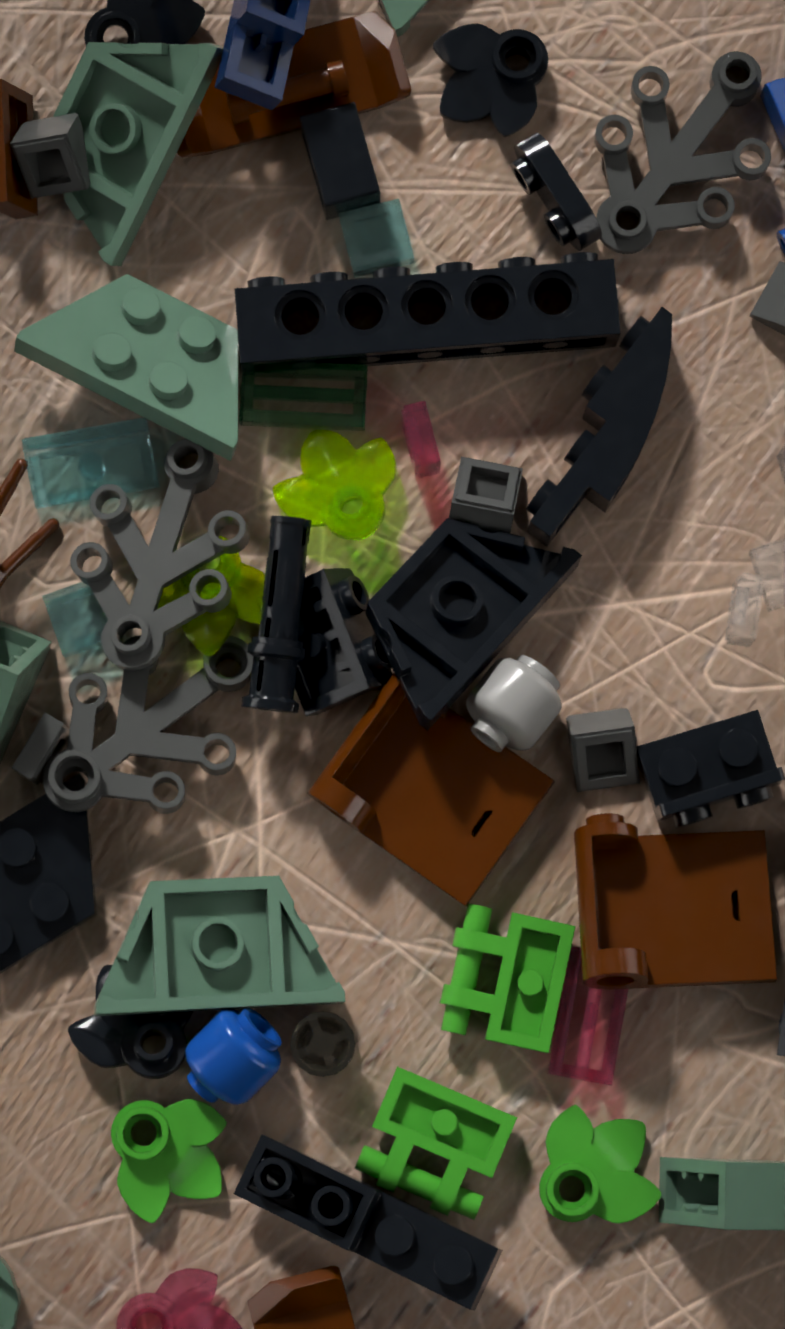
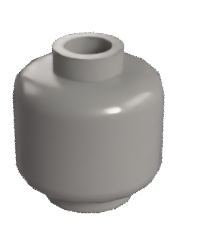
M520 655L517 660L512 658L496 660L470 692L466 700V707L475 721L470 728L472 733L484 745L496 752H501L505 746L520 751L531 749L562 708V703L557 693L560 687L559 681L541 663L526 655Z

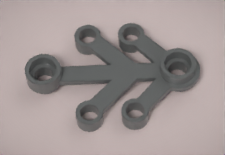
M734 51L724 54L716 61L709 80L711 90L672 142L665 107V100L670 87L669 78L662 69L655 66H646L637 71L631 85V96L640 107L650 171L636 190L634 189L626 152L633 138V128L630 122L620 115H608L600 120L594 136L595 146L603 154L610 195L601 204L596 216L602 231V238L600 240L607 248L621 254H633L648 247L657 231L703 225L708 229H719L728 224L734 212L735 203L732 195L720 187L706 189L700 194L698 201L657 205V203L670 186L737 176L744 180L752 181L761 178L766 173L771 161V151L765 142L757 138H748L741 141L735 150L693 156L730 106H743L755 97L761 83L762 74L759 64L752 56L744 52ZM733 66L741 67L746 71L748 80L739 84L733 83L727 78L726 70ZM646 79H653L660 84L661 92L655 96H647L639 89V83ZM616 127L624 133L625 140L618 145H611L603 139L602 132L607 128ZM745 151L757 152L761 156L762 165L757 168H748L741 162L740 155ZM717 199L724 204L726 213L721 217H711L705 212L703 204L708 200ZM622 212H631L637 216L639 225L635 229L624 230L617 224L616 217Z
M188 439L176 442L166 453L164 468L170 478V482L149 546L131 516L132 504L122 488L114 484H105L98 487L91 495L90 509L102 525L109 527L138 579L130 605L111 576L113 570L112 559L100 544L94 542L83 543L71 555L70 564L73 572L80 581L90 586L108 619L101 634L102 649L115 666L124 670H140L152 665L164 649L165 636L206 612H219L229 604L232 590L226 578L217 570L206 569L198 572L192 578L188 594L157 609L164 588L224 553L234 554L242 551L250 540V529L244 518L235 511L225 510L217 513L211 519L207 533L177 549L194 494L209 489L215 483L219 473V464L213 452ZM193 453L198 455V460L194 466L187 469L179 467L180 460L185 456ZM108 499H120V505L116 511L109 514L101 512L103 504ZM230 524L239 526V532L233 539L222 540L219 538V534L225 526ZM89 557H101V563L96 570L92 572L82 571L83 564ZM218 583L221 585L220 592L216 597L212 599L201 598V591L207 584ZM132 628L142 630L141 637L135 644H122L123 635Z
M141 636L130 637L123 644H135ZM223 636L215 639L204 652V668L145 712L149 675L156 670L159 658L146 668L133 671L124 670L115 734L95 749H93L96 714L101 712L107 704V686L101 677L93 673H83L75 677L69 686V698L73 709L67 749L55 754L48 761L43 773V786L49 800L64 811L82 812L94 807L102 797L148 802L155 811L169 814L180 809L185 801V785L180 776L170 771H162L156 773L151 778L111 770L128 757L137 756L199 764L206 773L215 776L228 773L236 762V746L227 735L212 733L204 738L163 733V731L218 690L233 692L242 689L251 680L253 656L247 652L248 644L234 636ZM224 659H233L239 663L241 669L235 676L225 677L219 674L216 667ZM86 685L95 686L101 692L99 698L90 704L82 703L76 697L78 690ZM222 745L228 750L229 757L220 764H214L206 759L205 752L210 746ZM72 772H81L87 776L88 782L83 789L71 791L63 784L65 777ZM162 783H171L176 786L179 792L174 800L162 802L154 796L155 788Z

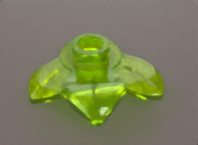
M319 429L311 431L301 448L300 465L303 474L286 479L273 486V494L277 504L287 516L312 520L311 527L327 526L339 538L346 540L368 538L376 532L384 520L386 506L383 495L396 478V460L392 450L382 437L370 440L355 450L351 443L337 432ZM361 500L363 502L361 509L356 513L346 514L342 512L343 506L350 501Z
M219 536L222 540H228L225 537ZM239 552L234 554L224 553L219 556V564L214 569L224 575L231 587L232 597L229 604L219 612H206L182 626L188 640L207 657L213 656L223 645L236 624L237 617L254 624H259L261 621L265 574L252 566L242 563ZM197 569L164 588L157 609L190 592V582L200 570ZM218 583L207 584L201 591V598L212 599L216 597L220 592L221 585Z

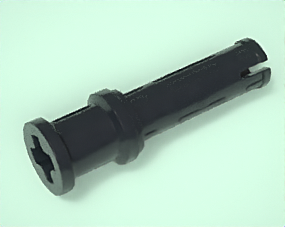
M271 516L261 621L259 623L258 637H252V642L248 643L247 652L253 656L249 695L242 697L241 707L298 713L299 703L293 699L298 661L305 659L306 650L303 648V642L298 641L307 563V547L312 520L290 516Z

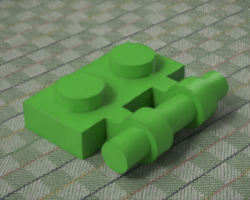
M468 904L463 928L456 927L452 947L458 948L451 983L450 985H443L440 1003L446 1005L441 1030L466 1035L471 1011L490 1014L485 1040L548 1054L576 926L512 912L507 936L502 937L488 934L492 908ZM483 954L502 957L494 994L476 991Z
M397 1066L372 1125L373 1128L394 1136L393 1145L388 1155L364 1145L354 1169L377 1178L376 1186L394 1193L396 1187L430 1201V1209L448 1216L451 1210L474 1220L484 1196L461 1186L467 1169H472L493 1178L517 1117ZM414 1145L449 1160L442 1178L407 1163Z

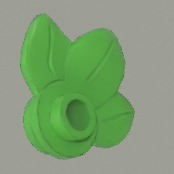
M184 1099L167 1107L154 1101L139 1100L126 1105L118 1112L111 1128L112 1143L117 1153L123 1158L118 1172L117 1186L130 1209L140 1218L149 1223H155L164 1211L171 1192L177 1196L192 1199H207L220 1195L222 1192L220 1165L214 1153L207 1146L208 1143L217 1138L227 1125L226 1120L219 1112L207 1103L194 1099ZM140 1120H148L156 1128V1138L150 1145H140L133 1138V1127Z
M572 1105L563 1111L552 1122L545 1140L550 1165L541 1176L539 1194L546 1210L557 1219L566 1222H579L594 1214L604 1220L619 1224L632 1221L654 1207L662 1196L661 1191L651 1181L634 1172L639 1165L644 1150L646 1138L645 1124L639 1120L614 1119L593 1128L590 1119L579 1106ZM569 1176L579 1178L583 1184L581 1197L572 1202L565 1201L559 1193L561 1181Z

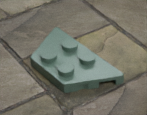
M88 42L53 117L78 113L83 128L90 186L86 190L63 193L64 201L75 218L85 222L102 248L98 253L107 264L122 266L220 65L223 47L210 43L122 44L117 42Z
M126 274L28 326L17 335L14 352L229 461L233 458L238 443V329Z
M280 876L150 881L94 1005V1016L342 1004L345 1002V991L340 982L336 983L317 949L319 945L307 924H304L294 909V901Z

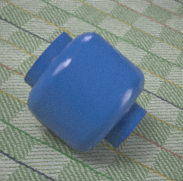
M244 1008L241 1012L235 1009H222L187 1044L185 1056L191 1072L187 1075L188 1082L203 1099L210 1103H215L218 1099H221L232 1105L244 1104L278 1072L281 1064V1056L278 1051L282 1044L281 1038L275 1028L253 1009Z

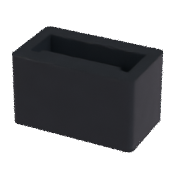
M355 102L300 116L301 133L326 220L380 206V189Z

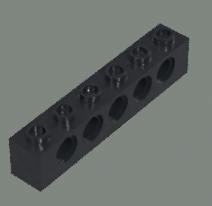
M577 252L562 256L560 258L561 263L536 265L534 258L513 257L499 261L498 268L473 270L472 263L450 262L436 266V273L411 275L410 269L406 267H386L375 270L373 278L348 280V274L344 272L318 273L310 277V283L286 285L285 279L281 277L254 278L247 282V288H234L242 375L254 376L616 347L621 331L614 259L598 260L597 253ZM556 290L566 297L569 307L563 313L549 315L537 307L534 298L542 291ZM482 295H494L504 302L507 310L497 319L486 320L474 312L472 303ZM428 299L438 303L442 307L444 315L434 324L423 325L416 322L410 316L409 309L415 302ZM367 304L379 311L381 320L373 328L361 330L349 324L346 319L348 312L357 305ZM297 309L309 310L319 320L317 326L311 332L303 335L291 333L285 328L283 322L289 313Z

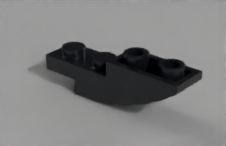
M663 307L660 308L650 322L643 316L638 318L619 345L627 353L613 371L603 365L581 395L589 401L585 407L582 419L598 430V433L594 435L586 429L564 458L572 467L558 485L548 479L526 508L527 511L534 515L530 520L527 532L546 547H548L584 498L603 512H606L625 484L640 456L657 414L668 372L672 342V313Z
M263 1134L234 1192L235 1195L347 1251L355 1252L469 1310L475 1311L503 1251L424 1210Z

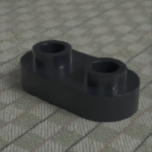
M536 132L516 144L514 150L517 159L510 163L511 169L522 189L528 195L537 192L547 207L548 212L544 214V219L556 241L562 247L571 243L576 250L581 251L601 239L602 231L592 209L546 139Z

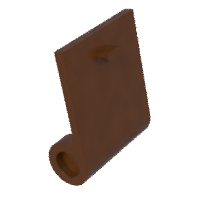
M393 673L307 794L332 814L467 907L555 781L507 747H504L501 752H496L484 745L472 733L470 728L473 724L451 710L450 707L427 731L419 724L395 673ZM487 813H492V814L487 815V816L484 818V820L481 822V824L479 825V827H478V828L476 829V831L474 832V836H473V831H474L475 828L478 826V824H479L480 821L483 819V817H484Z
M604 813L588 817L586 825L574 831L583 985L594 989L613 990L774 983L777 981L765 830L638 836V828L632 824L625 823L624 816Z

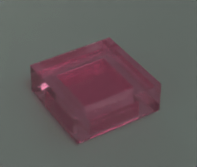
M420 401L404 405L403 410H401V424L414 475H418L419 479L439 474L441 460L426 402Z

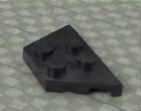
M447 518L368 601L365 614L419 724L428 731L573 573L578 567L582 556L575 549L563 547L561 554L527 546L524 545L525 537L502 531L489 533L481 530L477 525Z
M79 773L63 784L68 790L79 791L87 783ZM46 794L0 821V974L97 915L95 884L93 883L91 861L93 858L88 811H64L55 806Z

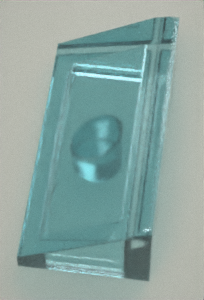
M146 418L52 433L21 440L24 458L28 464L27 472L36 509L90 500L93 492L105 484L117 485L125 493L160 487L150 426Z

